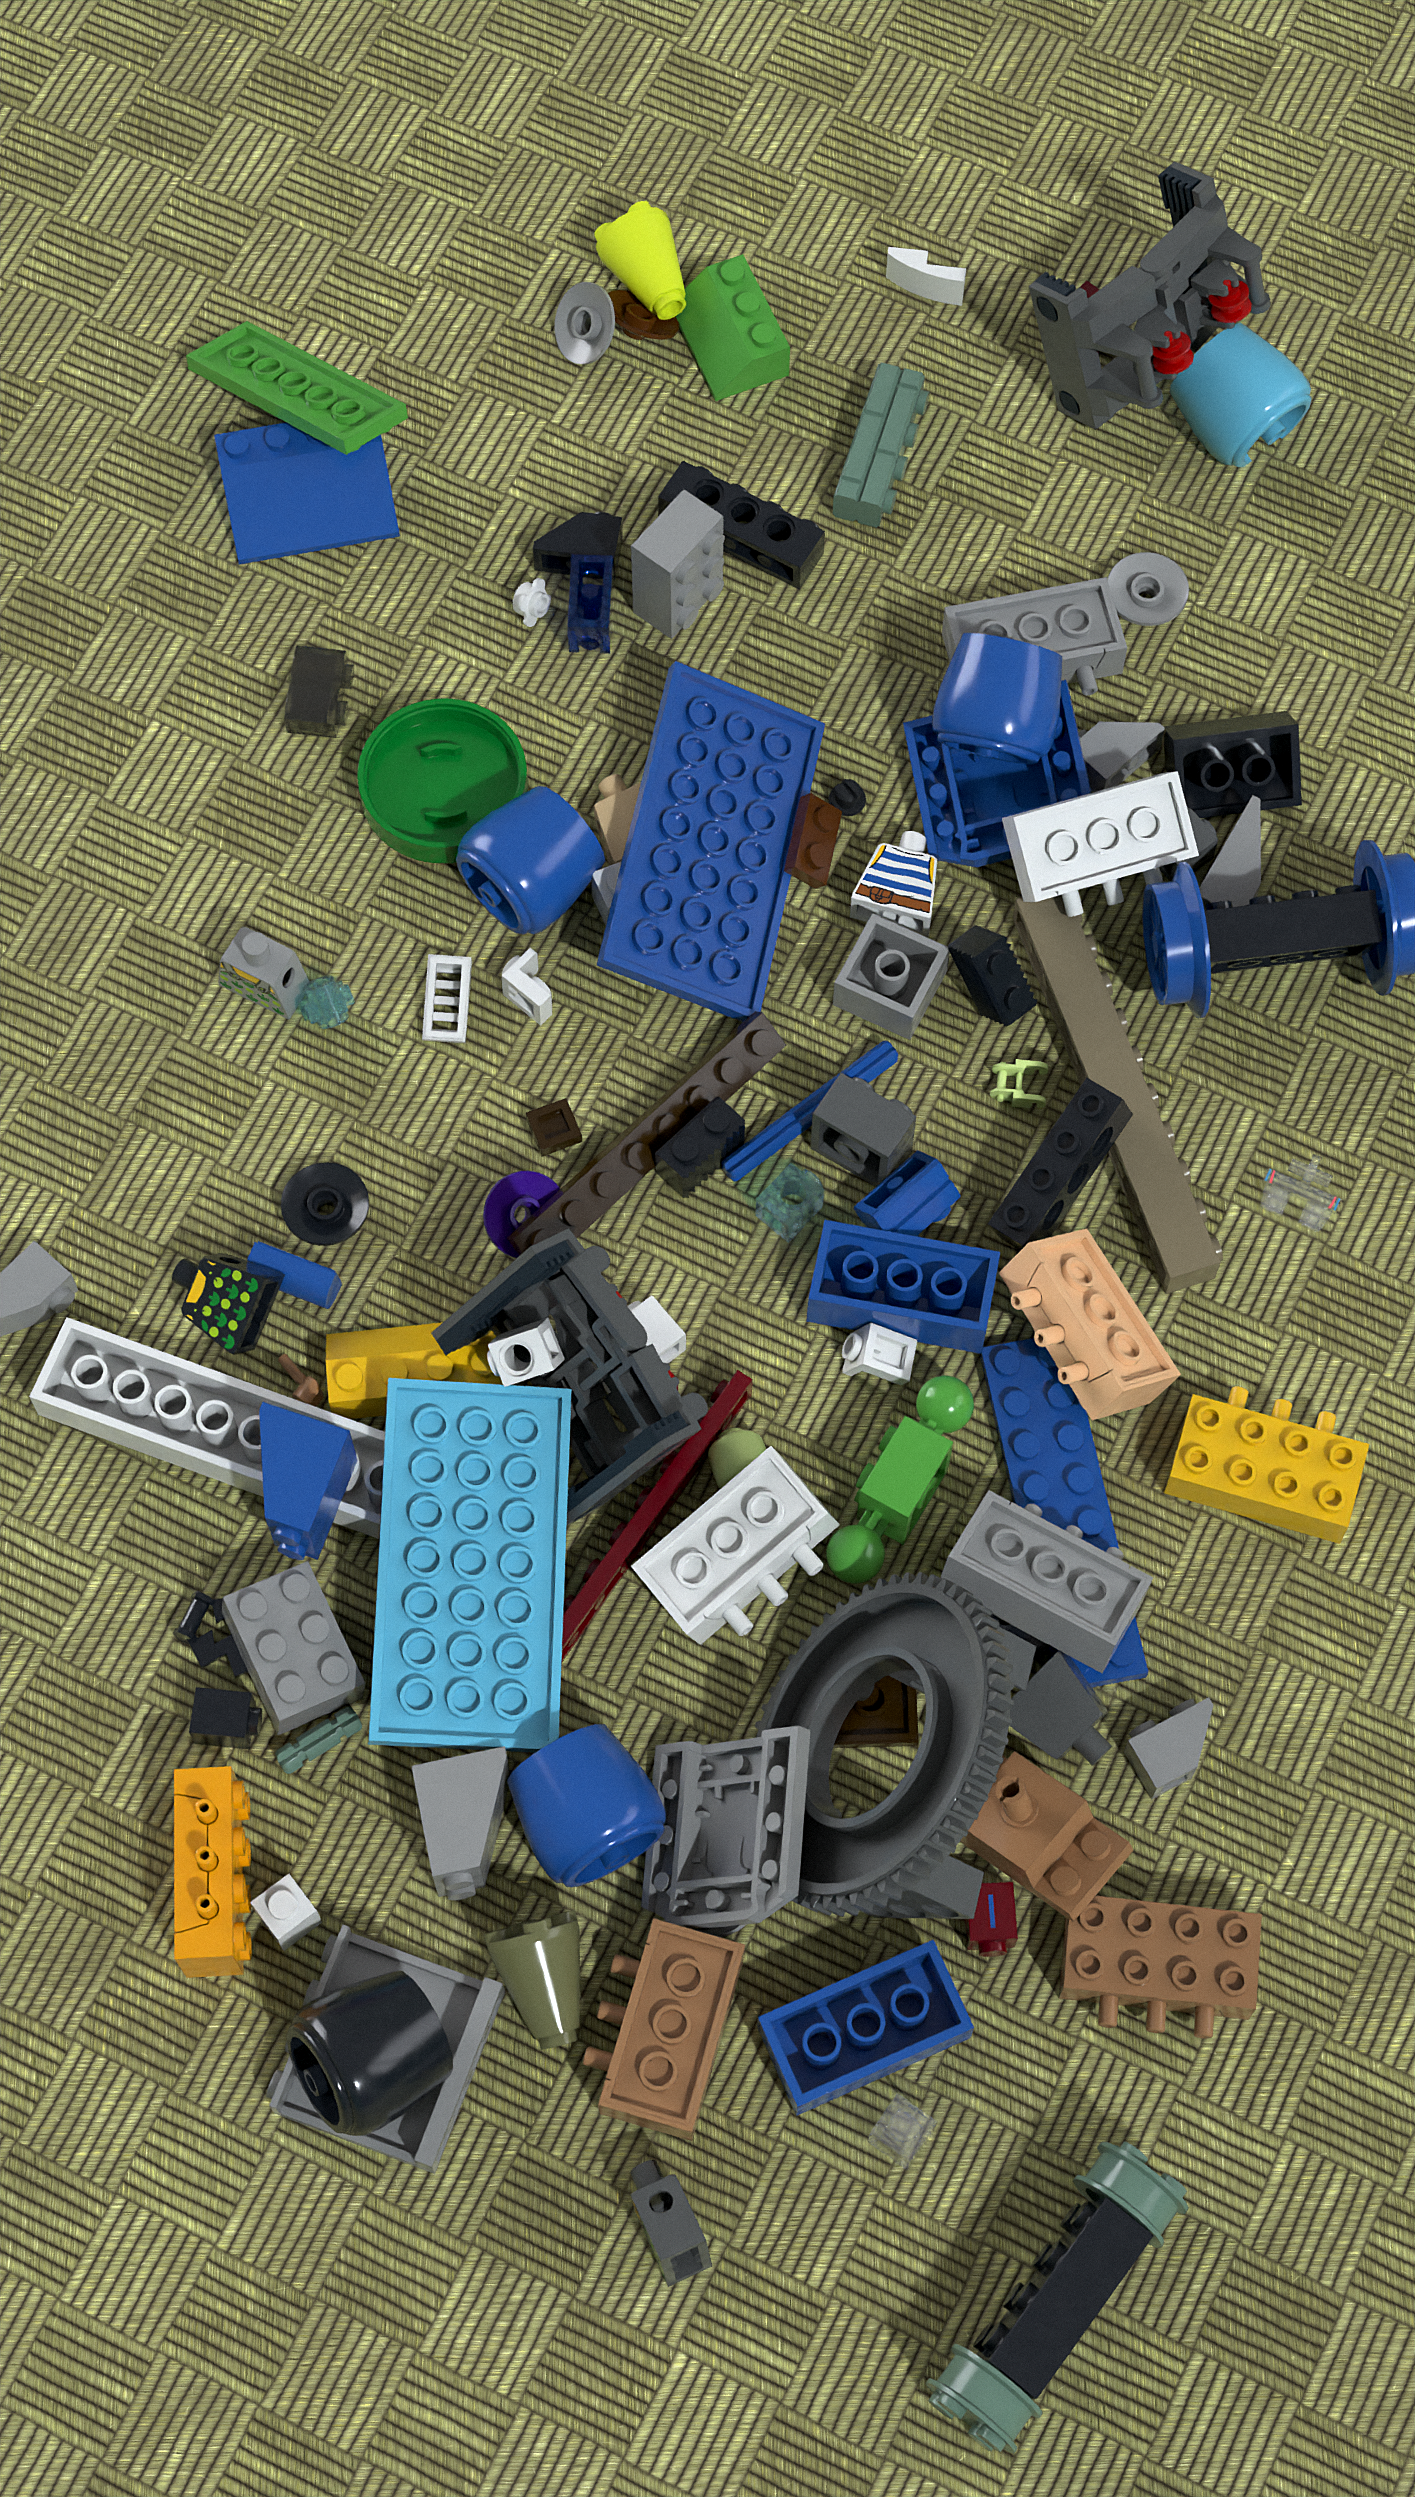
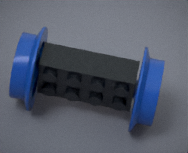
M1363 840L1356 853L1353 885L1336 888L1335 894L1319 896L1318 890H1307L1292 894V899L1279 902H1276L1274 895L1251 898L1249 899V905L1233 907L1232 901H1218L1207 904L1206 910H1204L1198 882L1191 866L1187 862L1179 863L1172 881L1148 884L1143 895L1142 919L1145 954L1151 985L1158 1003L1162 1006L1186 1003L1196 1018H1204L1207 1015L1210 1004L1211 974L1362 956L1366 974L1375 992L1381 996L1388 995L1393 989L1397 976L1415 974V862L1408 853L1383 855L1373 840Z

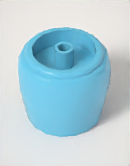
M1242 323L1235 324V327L1232 329L1223 330L1194 354L1193 363L1189 368L1178 373L1177 378L1170 385V394L1192 431L1207 451L1219 462L1240 468L1252 461L1247 452L1259 437L1268 445H1271L1279 438H1284L1304 417L1310 408L1312 400L1310 396V383L1301 370L1286 355Z

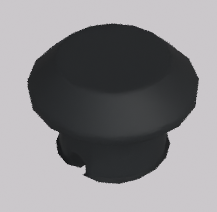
M852 779L842 780V783L837 784L830 791L828 798L829 804L842 811V816H854L860 813L866 804V795L863 789Z

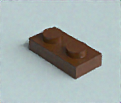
M812 793L800 797L784 871L814 889H818L827 885L842 811Z

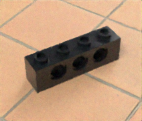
M682 461L658 496V516L683 489L704 503L714 504L709 507L723 515V535L725 536L723 552L799 590L824 554L825 531L820 529L816 523L808 519H800L784 511L777 503L772 501L766 502L750 494L741 485L730 484L714 476L708 469L702 466L695 467ZM738 521H748L749 523L743 524L738 523ZM782 538L784 541H774L772 539Z
M1085 1079L989 1221L988 1225L1000 1239L1021 1251L1029 1242L1052 1236L1133 1116V1113L1121 1097L1091 1079Z

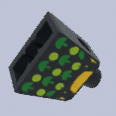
M226 1253L204 1256L200 1260L199 1265L186 1258L182 1259L172 1273V1281L188 1290L181 1307L182 1315L233 1355L255 1350L285 1274Z

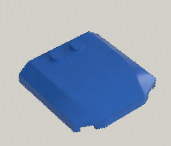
M1066 680L1061 681L1060 713L1051 749L1044 757L1039 758V761L1035 764H1021L986 758L946 746L938 742V734L932 729L933 715L903 723L928 853L936 857L938 861L980 867L1011 859L1012 856L1002 818L1092 793L1070 690Z

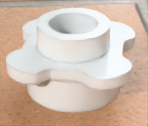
M537 578L533 583L525 582L515 592L513 609L517 614L524 616L523 623L528 627L534 626L537 618L543 617L549 609L551 596L545 591V581Z

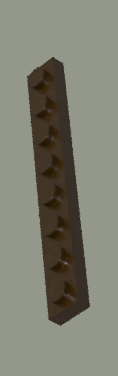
M755 1011L508 1236L507 1240L517 1253L521 1255L530 1246L568 1228L578 1238L656 1166L655 1153L716 1096L726 1102L787 1046L764 1013Z

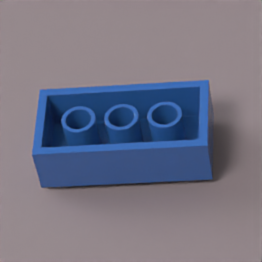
M934 1940L758 2017L757 2029L796 2116L971 2038L974 2030L972 2021Z

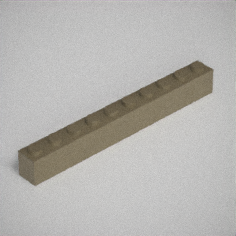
M1062 895L1037 902H1023L1022 897L1016 899L1013 921L1080 1085L1083 1084L1086 1078L1091 1079L1121 1097L1133 1113V1116L1108 1151V1154L1165 1294L1215 1279L1220 1263L1223 1261L1220 1243L1216 1236H1209L1204 1224L1207 1222L1205 1207L1199 1197L1194 1198L1188 1185L1191 1183L1188 1166L1184 1159L1178 1160L1173 1149L1175 1137L1172 1127L1167 1120L1163 1122L1157 1110L1159 1107L1157 1091L1152 1083L1146 1084L1141 1071L1144 1069L1140 1050L1136 1045L1131 1046L1127 1038L1128 1024L1125 1014L1121 1008L1115 1009L1110 997L1113 995L1110 978L1106 971L1100 972L1095 960L1098 954L1094 939L1090 934H1084L1080 924L1082 922V914L1068 917Z

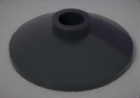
M329 1162L309 1165L298 1171L286 1184L281 1197L282 1216L288 1229L300 1240L318 1246L335 1245L351 1238L363 1226L369 1212L368 1191L362 1179L348 1167ZM324 1205H331L335 1208L333 1213L329 1215H321L319 1210Z

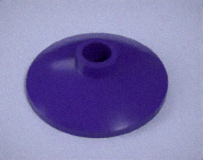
M517 1171L506 1175L493 1186L486 1198L483 1219L489 1239L501 1252L514 1258L520 1256L507 1240V1237L560 1190L559 1186L552 1179L539 1172ZM522 1206L525 1209V1217L522 1221L518 1222L514 1217V1213L517 1207Z

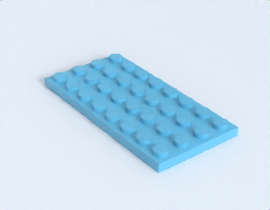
M388 1378L368 1745L489 1750L505 1746L506 1751L536 1753L541 1748L559 1739L572 1389L517 1385L504 1387V1385Z

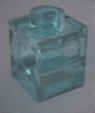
M790 1163L756 1198L755 1216L789 1243L823 1207V1185L819 1178L807 1169L801 1171L794 1164ZM794 1194L800 1196L804 1201L798 1205H789L782 1198Z

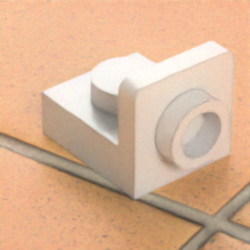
M529 948L521 957L516 955L511 958L503 968L502 989L503 995L541 1026L552 1015V997L548 986L541 979L534 976L538 972V955L533 949Z
M869 1323L852 1332L846 1338L842 1348V1357L845 1358L843 1373L853 1376L864 1371L899 1385L905 1384L910 1381L917 1340L874 1323Z

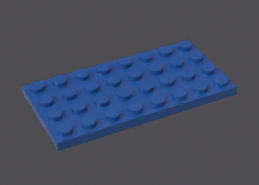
M677 661L669 667L596 966L741 1022H744L755 1011L761 1012L791 875L784 871L800 797L809 794L811 790L825 723Z

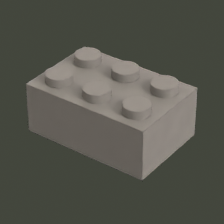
M684 489L631 545L633 613L671 639L682 628L684 630L689 628L695 621L699 609L707 600L710 602L715 600L724 586L723 543L725 536L723 535V515Z
M308 1561L222 1598V1615L277 1735L363 1699L365 1681Z

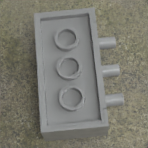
M1107 577L944 608L942 636L949 662L963 633H980L1014 639L1057 652L1062 656L1061 681L1066 680L1068 684L1079 682L1081 692L1086 696L1097 692L1096 678L1123 673L1127 645Z
M988 1490L950 1552L940 1578H945L973 1593V1596L983 1601L982 1606L990 1609L996 1617L1103 1673L1139 1610L1153 1577L1123 1562V1552L1118 1548L1110 1547L1105 1552L1082 1540L1083 1533L1080 1528L1070 1525L1063 1530L1041 1518L1042 1510L1037 1505L1027 1504L1025 1508H1022Z

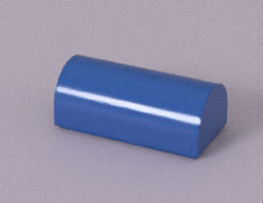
M259 1241L254 1242L247 1261L285 1274L279 1291L325 1309H329L332 1306L342 1286V1282L335 1270Z

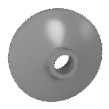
M581 282L572 286L564 294L558 305L555 316V337L561 353L569 361L582 365L593 363L605 353L610 345L615 328V312L611 298L604 288L595 283Z
M1141 552L1121 559L1112 568L1107 579L1117 614L1137 625L1156 626L1167 623L1181 613L1188 600L1189 584L1184 571L1173 560L1157 553ZM1149 594L1152 598H1143L1140 595Z

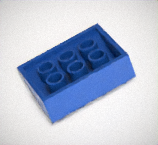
M287 422L214 435L239 565L400 537L381 435L347 455Z

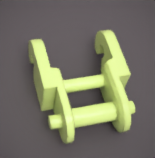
M1016 1059L1015 1064L1000 1062L993 1065L992 1072L998 1075L997 1088L990 1091V1096L999 1102H1003V1100L1012 1101V1107L1030 1108L1032 1103H1037L1038 1108L1045 1107V1097L1035 1094H1024L1022 1080L1024 1074L1033 1075L1036 1069L1042 1075L1047 1074L1048 1064L1041 1061ZM1007 1076L1016 1077L1015 1089H1006Z

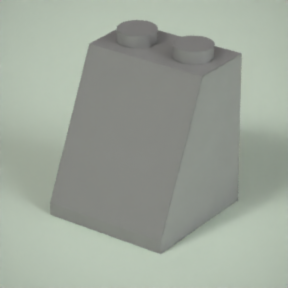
M505 1746L411 1766L432 1877L438 1897L447 1895L448 1900L466 1899L476 1894L475 1889L485 1887L509 1789L507 1780L510 1776Z

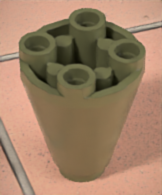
M575 1910L555 1914L538 1921L533 1919L513 1924L508 1928L485 1933L484 1937L488 1953L533 2039H539L541 2050L577 2041L575 2029L579 2027L580 1928Z

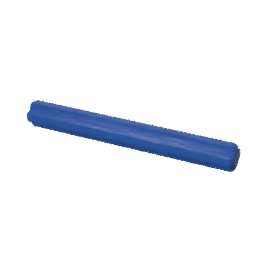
M882 1041L841 1072L852 1079L858 1077L869 1083L897 1062L898 1052L890 1042ZM840 1073L723 1159L721 1168L727 1177L734 1182L740 1180L811 1127L813 1112Z

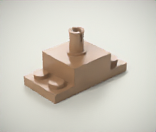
M1014 1751L1009 1758L1002 1756L1004 1758L1003 1763L999 1766L996 1782L993 1783L988 1794L989 1798L987 1802H984L978 1813L979 1817L977 1820H974L967 1836H963L960 1842L1074 1922L1133 1852L1132 1846L1129 1841L1095 1819L1084 1798Z

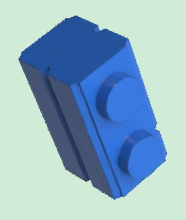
M917 1150L858 1202L853 1209L867 1228L919 1237V1234L932 1222L941 1221L948 1216L951 1211V1205L961 1195L954 1183L948 1178L949 1175L942 1164L936 1158Z

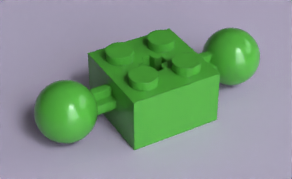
M942 1375L927 1381L921 1387L916 1399V1409L920 1421L916 1422L905 1416L898 1428L891 1425L878 1447L881 1453L876 1465L868 1463L863 1469L856 1483V1487L859 1490L854 1498V1501L858 1503L857 1520L859 1522L857 1525H848L835 1532L830 1538L826 1549L828 1566L833 1574L842 1581L853 1584L863 1583L879 1573L885 1559V1549L881 1540L883 1534L904 1545L947 1474L953 1441L942 1435L943 1433H952L963 1428L970 1420L974 1410L973 1395L969 1387L960 1379Z

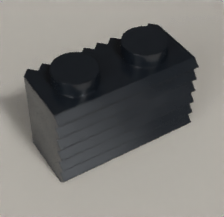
M974 925L950 943L948 950L980 1015L989 1018L990 1021L994 1020L995 1023L999 1022L1004 1027L1009 1026L1035 1007L1038 999L1033 998L1034 992L1030 991L1031 986L1027 984L1028 979L1023 977L1024 972L1020 970L1021 965L1017 964L1018 958L1014 957V951L1010 950L1011 944L1007 943L1008 937Z
M716 1096L655 1153L656 1173L682 1198H689V1192H695V1186H701V1181H708V1175H714V1169H720L722 1160L737 1150L738 1146L744 1144L745 1120L724 1100Z

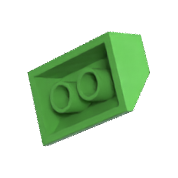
M742 254L707 266L685 288L686 295L684 299L686 307L675 317L714 400L718 401L789 376L790 346L744 255Z

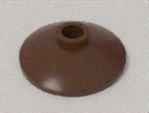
M615 290L608 293L614 307L615 322L622 327V331L628 337L636 340H643L644 338L665 340L677 334L679 322L676 317L667 320L659 319L631 291Z

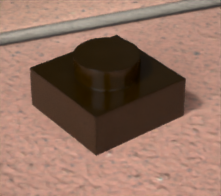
M567 1098L526 1112L527 1123L542 1157L582 1142L581 1131Z

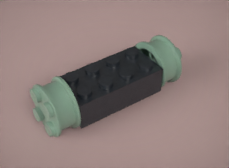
M1124 2141L1120 2147L1108 2142H1100L1097 2149L1101 2155L1086 2176L1076 2175L1073 2179L1074 2185L1087 2201L1083 2205L1076 2203L1060 2224V2227L1065 2230L1063 2235L1054 2245L1048 2242L1032 2262L1031 2266L1037 2270L1032 2278L1025 2285L1019 2282L1006 2297L1002 2306L1008 2311L1000 2322L996 2325L990 2322L977 2337L973 2344V2347L978 2350L977 2354L959 2344H953L951 2351L955 2356L937 2381L929 2378L926 2382V2386L933 2393L928 2402L952 2420L953 2417H956L971 2426L967 2432L968 2435L990 2452L993 2449L998 2452L1004 2449L1013 2454L1018 2448L1013 2442L1031 2416L1040 2418L1043 2414L1042 2410L1032 2399H1037L1145 2247L1150 2245L1155 2248H1161L1165 2243L1161 2234L1176 2213L1186 2214L1189 2209L1186 2201L1183 2199L1187 2192L1186 2188L1170 2175L1163 2173L1159 2176L1145 2165L1148 2158L1128 2142Z

